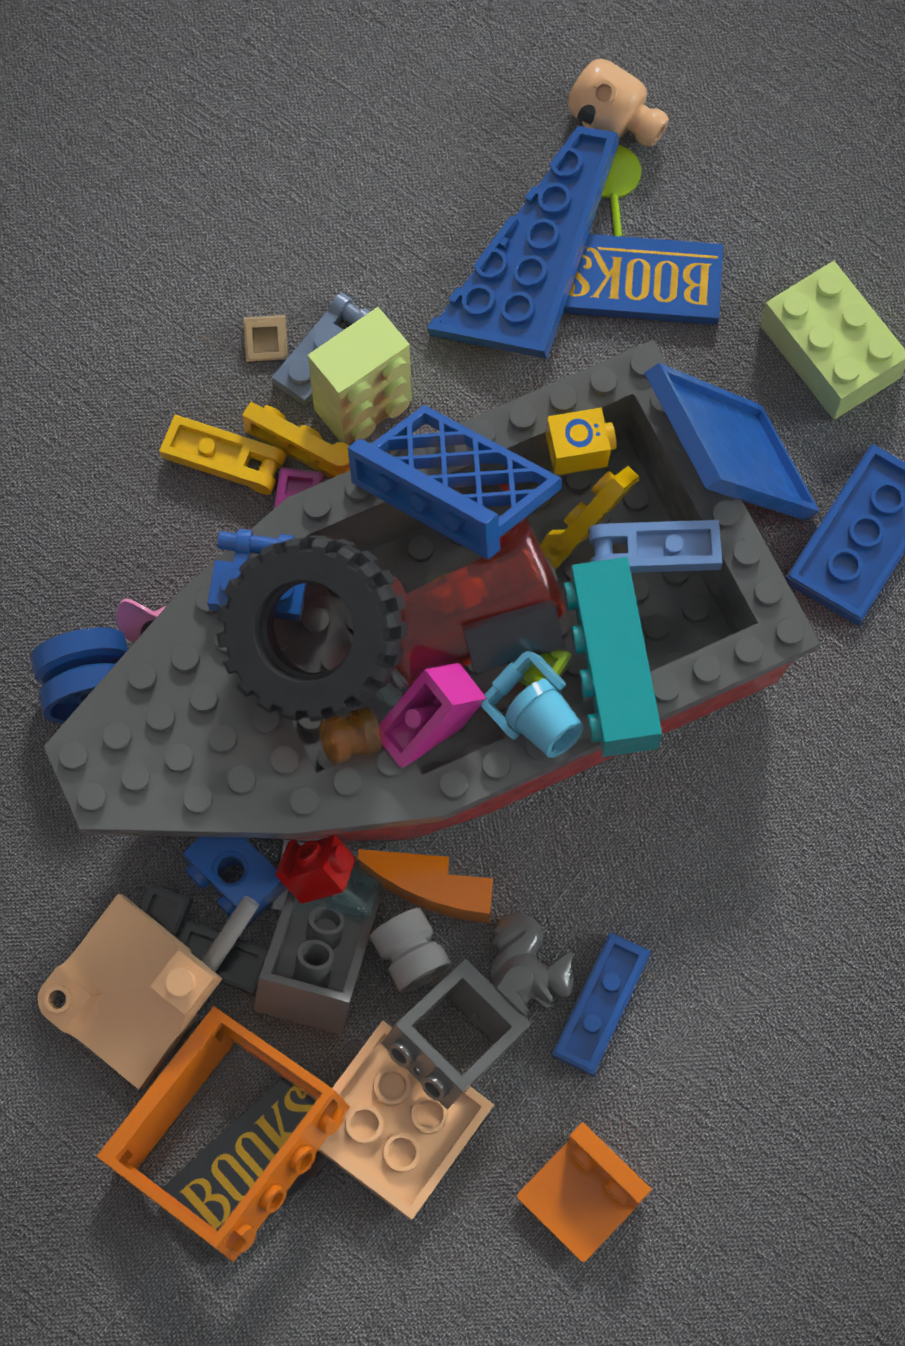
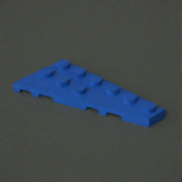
M578 126L549 164L551 169L537 187L533 185L525 196L526 202L515 216L511 215L474 264L475 270L464 285L461 288L457 287L449 297L450 303L440 317H434L428 325L427 330L430 336L548 359L619 144L617 132Z

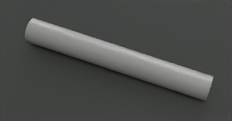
M243 896L201 960L214 972L217 971L258 909L259 904L254 899Z

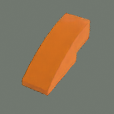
M358 849L359 869L379 885L404 900L432 912L456 919L489 924L493 878L449 875V857Z

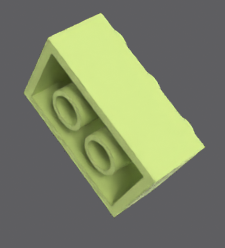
M835 261L822 267L765 304L760 326L833 420L902 377L905 370L904 347Z
M379 307L307 355L314 410L340 442L350 444L360 438L366 439L373 433L377 424L387 417L395 418L408 408L410 401H412L410 344Z

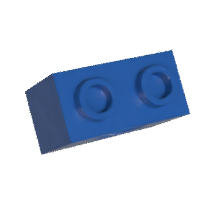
M199 837L183 852V856L189 866L185 873L200 889L204 890L209 885L220 896L216 903L229 918L243 896H248L259 904L248 925L252 924L287 889L276 877L277 869L244 837ZM238 865L244 869L241 879L234 883H227L220 879L221 873L228 866Z

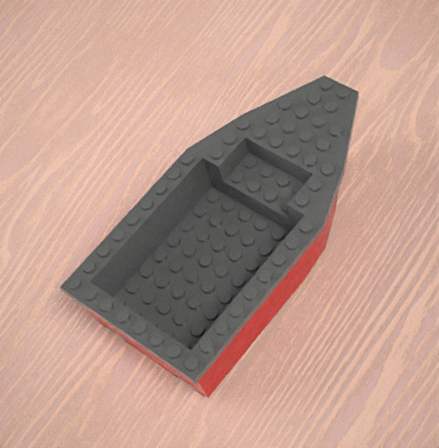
M653 339L459 423L553 473L545 435L547 416L602 407L605 423L612 422L615 430L617 447L615 450L610 451L608 467L557 475L561 478L562 489L500 537V551L488 560L356 486L351 481L350 471L286 498L251 529L254 535L279 538L280 534L294 535L295 538L329 536V539L333 540L344 539L355 543L357 550L361 552L369 551L379 560L376 565L382 571L389 570L396 581L392 584L396 596L402 595L406 608L401 610L402 622H408V636L402 639L401 648L405 652L401 663L396 665L391 672L394 676L384 688L375 694V697L339 717L333 716L325 721L310 722L309 718H302L298 721L283 719L282 712L276 710L268 713L257 707L260 699L254 694L245 697L237 688V685L242 682L237 673L228 675L223 661L230 659L227 648H218L216 634L224 632V621L217 620L218 611L209 610L207 604L214 568L213 562L177 593L43 747L82 834L282 838L303 841H316L336 835L341 842L416 839L492 813L617 755L602 757L600 742H591L588 714H594L591 697L583 698L579 670L586 669L583 653L575 654L571 626L578 625L575 610L567 611L563 583L570 582L572 565L588 563L595 556L594 546L589 543V536L572 552L562 565L555 569L559 591L557 592L558 598L554 601L565 645V648L560 650L572 654V660L561 676V679L566 683V686L561 691L565 701L584 725L580 738L570 749L557 757L549 758L521 733L516 740L510 738L483 709L482 705L459 731L406 767H399L373 731L425 669L460 663L485 695L493 686L492 682L509 665L506 664L474 673L461 625L495 615L490 614L483 597L481 598L482 602L467 609L456 608L447 613L432 609L424 592L435 587L433 580L456 570L458 574L467 572L471 576L482 578L481 575L486 570L491 569L494 563H501L507 557L514 558L520 554H525L526 556L534 553L538 554L537 549L549 532L552 530H566L569 527L563 521L566 516L580 502L587 506L595 498L596 495L591 489L608 471L615 476L627 466L639 476L640 480L600 524L719 520L722 552V566L720 570L631 573L662 735L777 683L793 661L817 651L821 643L742 499L707 490L644 374V372L657 363L668 366ZM467 445L446 446V453L473 451ZM441 447L414 448L413 451L414 455L441 454ZM408 449L396 450L389 454L393 457L408 456ZM500 463L480 464V472L508 470L506 466ZM475 465L447 467V474L475 472ZM442 467L417 469L428 476L442 475ZM535 482L514 483L515 491L531 490L540 486ZM509 484L481 486L482 493L510 491ZM476 486L451 488L462 495L477 494ZM511 505L486 508L497 513L499 518L511 508ZM626 543L613 544V554L627 553ZM226 550L216 560L233 562L235 551ZM251 554V558L256 557L259 554ZM307 583L301 621L274 618V633L281 651L294 665L308 672H325L338 666L348 656L353 641V623L347 606L333 590L322 584ZM518 682L507 695H504L495 704L497 709L506 717L510 704L528 686Z

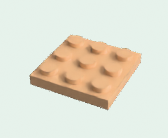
M382 1020L332 1088L350 1108L345 1113L341 1127L334 1134L327 1137L318 1151L407 1219L412 1220L494 1104L472 1087L448 1110L439 1101L430 1098L423 1090L421 1083L406 1068L397 1065L390 1057L388 1050L381 1044L392 1029L390 1025Z

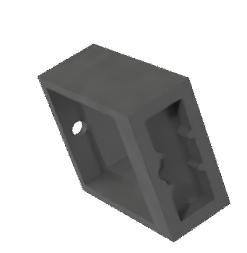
M465 959L394 1025L381 1044L388 1050L390 1057L397 1065L406 1068L421 1083L423 1090L430 1098L439 1101L448 1110L519 1040L532 1023ZM446 996L494 1043L462 1076L413 1028Z

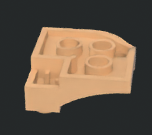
M117 894L73 954L63 964L57 966L42 985L38 994V1006L44 1017L62 1032L68 1033L82 1042L137 1089H144L199 1017L197 1014L198 1010L223 978L194 956L189 947L127 897ZM58 991H62L66 996V1002L61 1008L57 1007L54 1003V996Z

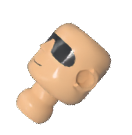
M596 59L590 62L576 80L568 97L570 113L583 122L584 127L617 132L619 139L629 130L635 134L636 140L643 146H654L669 123V118L665 112L660 109H650L644 105L647 98L645 85L639 79L606 59Z

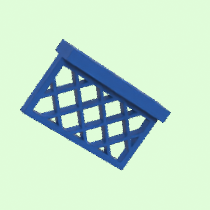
M425 405L372 444L360 438L347 447L353 484L487 560L500 551V537L562 489L559 476ZM424 424L440 431V433L413 435ZM467 445L473 451L446 453V446ZM441 447V454L414 455L413 449ZM408 449V456L393 457L386 453L389 450ZM500 463L506 466L508 470L480 472V464ZM475 465V472L447 474V467ZM442 467V475L428 476L417 469ZM535 482L540 486L536 489L515 491L514 483ZM509 484L510 491L482 493L481 486ZM476 486L477 494L462 495L451 488ZM511 505V508L499 518L497 513L486 508Z

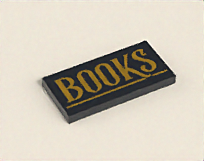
M285 1078L280 1079L165 1184L162 1189L218 1231L315 1104L316 1100ZM317 1151L311 1167L305 1173L299 1174L287 1190L286 1198L281 1207L325 1168L331 1160ZM275 1211L274 1213L269 1214V1216L266 1218V1220L263 1222V1224H264L267 1220H269L277 1211ZM207 1243L222 1262L227 1259V1257Z

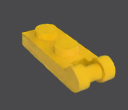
M251 401L243 412L245 432L281 449L288 456L318 472H323L325 476L331 479L350 471L348 444L337 442L331 445L322 440V436L313 428L306 425L298 427L286 420L279 410L269 405H265L263 408Z
M174 414L159 450L160 456L163 459L248 486L252 490L264 495L272 494L276 484L274 479L276 470L283 467L287 457L286 453L277 447ZM251 458L261 462L258 471L247 467Z

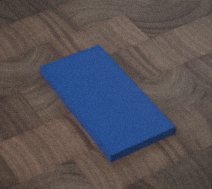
M657 363L644 372L707 490L736 499L741 498L742 501L802 520H808L820 512L762 405L661 363Z

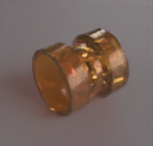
M369 707L352 710L348 717L333 716L325 721H320L319 733L322 747L332 764L349 761L353 754L360 753L367 756L381 750L382 738L380 727L373 711Z

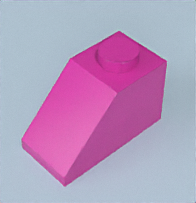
M460 663L425 669L373 733L399 767H406L459 731L487 697Z

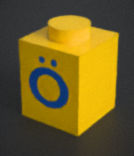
M602 407L547 416L545 435L555 475L608 467L610 451L615 450L617 444L613 423H605Z

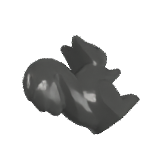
M520 912L510 913L499 919V923L493 929L495 936L492 941L493 946L499 949V952L490 966V983L524 1016L527 1014V1003L530 1000L534 999L547 1010L553 1001L551 994L560 998L568 997L573 990L571 962L574 954L568 952L546 966L535 957L542 947L544 940L541 925L534 918Z

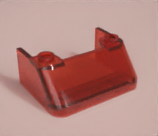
M498 484L501 492L510 491L509 484ZM526 517L500 537V551L488 560L482 557L407 594L401 582L393 576L396 581L392 584L396 596H403L406 606L405 609L401 610L402 622H408V636L403 638L401 642V648L405 650L401 663L396 665L392 672L398 683L410 688L425 669L460 663L462 667L471 664L461 625L548 600L554 602L558 619L562 617L565 611V600Z

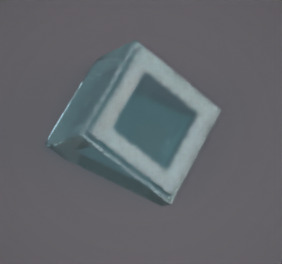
M354 863L344 892L318 899L317 903L326 908L367 919L371 915L381 884Z

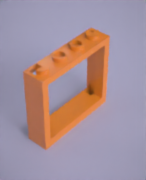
M213 1006L96 1157L217 1251L234 1262L240 1253L248 1250L253 1244L257 1230L269 1214L274 1213L281 1207L286 1198L287 1190L299 1174L305 1173L311 1167L315 1160L316 1152L327 1137L334 1134L341 1127L345 1113L350 1106L330 1086ZM235 1043L315 1099L316 1102L217 1231L137 1169Z

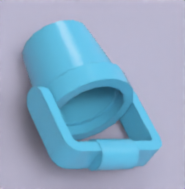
M524 652L514 663L511 662L492 682L493 686L485 694L487 699L482 703V707L499 727L513 740H516L521 733L549 758L557 757L570 749L583 732L584 725L562 696L561 690L566 686V683L541 656L533 652ZM534 663L548 679L539 680L525 688L510 704L505 717L495 704L512 690Z

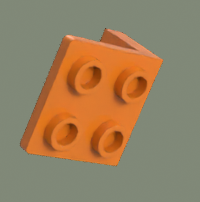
M582 1122L569 1135L567 1143L517 1194V1199L580 1262H585L638 1207L652 1189Z

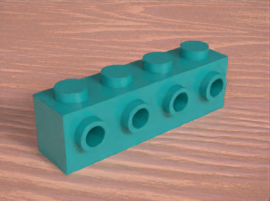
M628 557L572 565L570 582L563 583L567 611L575 610L578 625L571 626L575 654L583 653L586 669L579 670L583 698L591 697L594 714H588L591 742H600L602 757L659 749L662 730Z

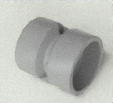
M421 908L411 909L393 917L380 925L370 935V939L381 960H392L388 970L400 994L411 992L430 983L445 973L452 965L443 947L435 941H429L433 929Z

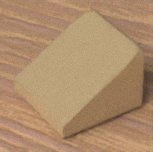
M286 315L245 317L243 319L246 362L288 358Z

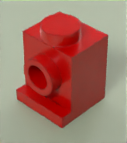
M336 835L316 841L311 840L303 845H299L296 840H292L286 845L275 875L301 904L344 892L356 858Z

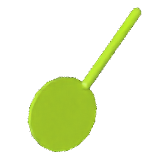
M621 145L617 147L601 196L602 198H610L614 236H622L618 198L624 197L635 190L641 177V166L638 158L631 150Z

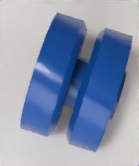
M102 627L79 629L60 634L34 648L30 655V660L37 683L43 685L38 695L46 720L55 723H65L128 651L123 632L114 628Z

